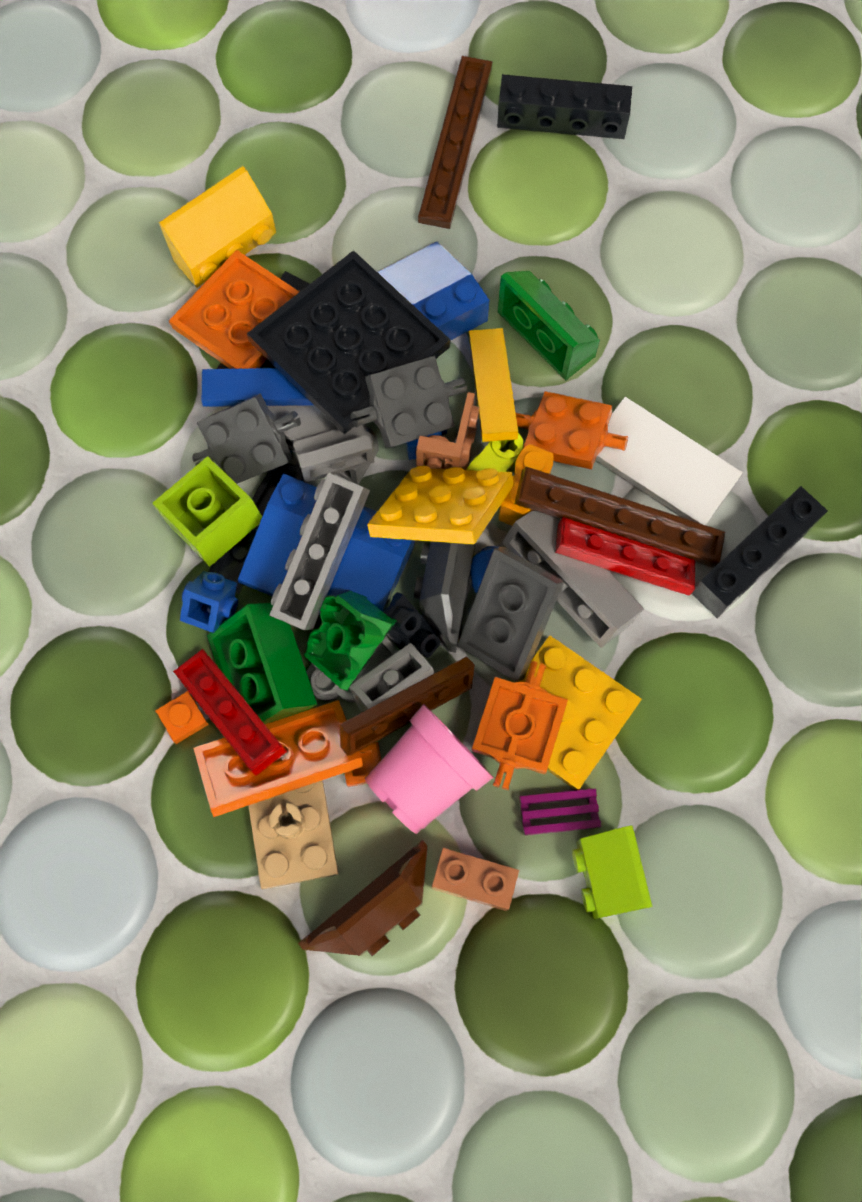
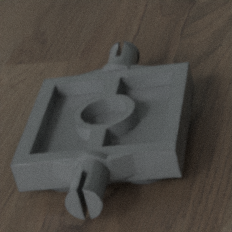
M435 356L427 357L365 376L370 394V407L353 411L350 416L351 419L365 416L352 421L355 427L374 421L381 431L385 448H392L419 439V436H428L455 427L449 408L448 397L465 393L467 386L453 389V387L465 384L463 378L444 383L440 376Z
M261 393L197 422L207 442L208 449L193 454V462L200 460L195 464L196 466L208 456L236 484L282 466L293 459L285 442L284 431L300 426V417L293 420L298 416V413L292 411L287 415L277 418L268 409Z

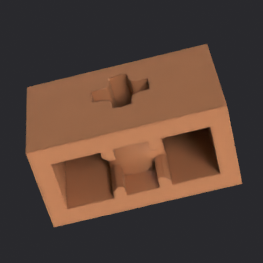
M442 848L432 889L508 911L519 870Z

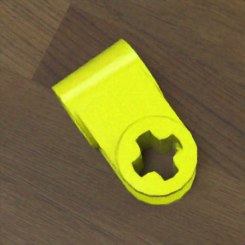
M518 433V439L490 441L483 451L470 463L467 470L496 469L498 472L513 473L516 460L523 450L521 435Z

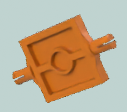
M545 391L538 409L532 416L516 413L517 426L529 430L523 449L528 444H532L553 453V461L592 470L597 455L605 446L625 451L628 443V436L608 433L612 405Z
M532 661L530 663L525 682H511L494 677L472 751L491 757L500 764L493 783L495 787H500L503 774H506L502 789L509 790L514 769L525 768L544 775L547 772L568 699L549 694L540 687L546 666L540 663L536 677H534L538 662Z

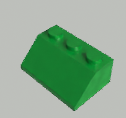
M530 271L505 272L501 275L497 312L565 381L596 357L600 339H598L595 330L588 324L584 325L575 316L571 306L564 301L561 302L552 293L549 285L543 279H538Z
M271 603L247 604L222 623L214 633L210 632L207 635L217 667L264 724L310 710L317 705L289 623L270 616L273 608Z

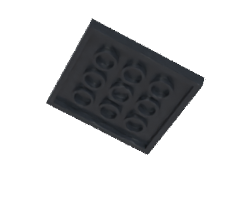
M354 250L247 333L248 341L344 435L355 427L352 421L365 417L361 416L351 419V412L370 407V394L365 376L431 356H435L437 359L450 348L451 342L439 328Z

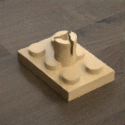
M323 780L248 805L261 889L264 890L339 875Z

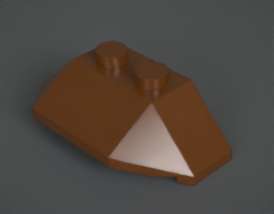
M421 840L314 931L298 943L302 950L362 956L368 951L371 956H374L390 942L386 935L397 925L402 930L411 925L421 916L417 909L423 904L428 853L427 844Z

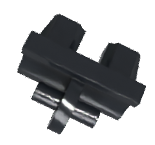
M396 592L390 605L383 611L390 618L397 620L387 633V636L400 650L411 643L422 656L430 658L441 645V641L437 637L438 634L403 594Z

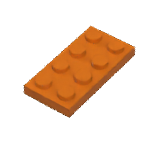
M339 700L265 724L287 752L257 776L251 772L226 738L194 747V753L213 817L363 767L359 751L351 756H347L340 747V724L347 720Z

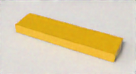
M503 328L469 330L477 406L480 407L479 422L482 442L518 439V426Z

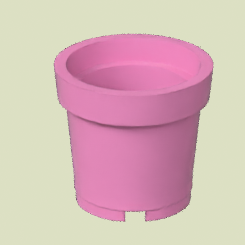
M424 704L409 720L412 726L365 778L366 783L382 802L385 801L394 810L392 813L415 834L424 829L472 788L478 791L494 778L469 749Z

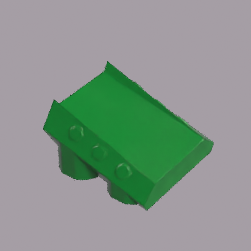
M347 591L337 596H327L324 599L320 608L322 624L319 629L311 632L307 641V651L304 654L309 661L340 689L346 691L361 672L368 659H370L375 649L382 643L387 633L397 622V620L390 618L368 601L366 596L352 591Z

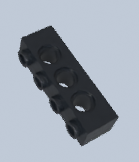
M800 486L701 579L691 594L718 619L821 520L828 510Z

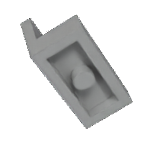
M363 425L353 427L345 435L339 429H334L297 440L293 443L305 483L327 477L328 472L337 474L375 462L373 447Z

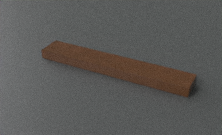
M461 56L419 211L418 223L446 229L451 228L491 76L493 61Z
M527 466L521 472L514 503L516 505L560 519L565 517L693 559L697 563L712 568L721 561L725 531Z

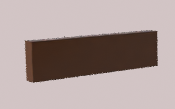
M466 656L340 724V747L347 756H351L409 724V720L423 704L432 711L472 689L475 664Z

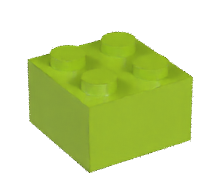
M208 456L152 502L167 524L209 567L258 526L262 519V515L251 497Z

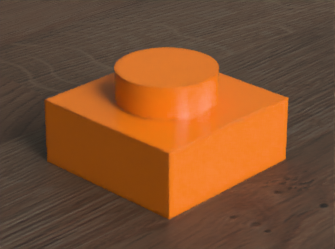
M189 691L155 710L173 742L176 744L209 725Z

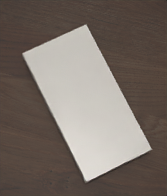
M624 397L612 413L608 424V433L628 436L626 450L622 451L605 446L596 457L597 462L682 518L703 525H707L743 474L742 471L627 397Z

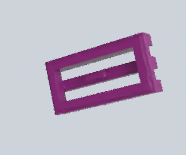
M596 788L520 796L524 836L601 828ZM588 799V805L532 811H529L528 806L531 804ZM590 813L591 819L531 826L530 819Z

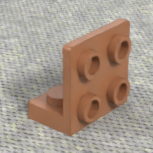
M467 392L456 443L449 442L447 438L439 435L419 436L416 450V467L428 466L430 469L460 467L467 470L471 455V445L474 443L480 409L478 406H473L475 393Z

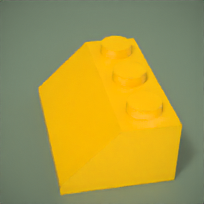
M244 166L159 222L173 261L196 288L204 284L236 250L246 255L258 245L267 243L276 234L273 215Z

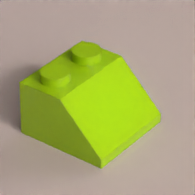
M633 825L580 838L576 842L578 849L572 850L574 865L577 873L583 872L587 887L581 889L583 904L586 912L593 913L594 919L653 907Z

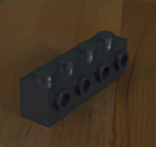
M502 74L497 128L625 139L631 111L632 86Z

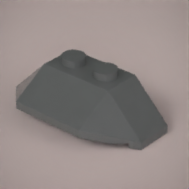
M431 541V543L423 544L420 564L426 565L424 578L417 576L414 598L419 599L420 612L438 634L447 650L456 653L476 543L462 544Z

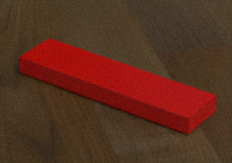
M565 517L558 523L555 553L688 596L695 590V560Z
M201 649L173 671L255 776L259 775L287 752L204 649Z

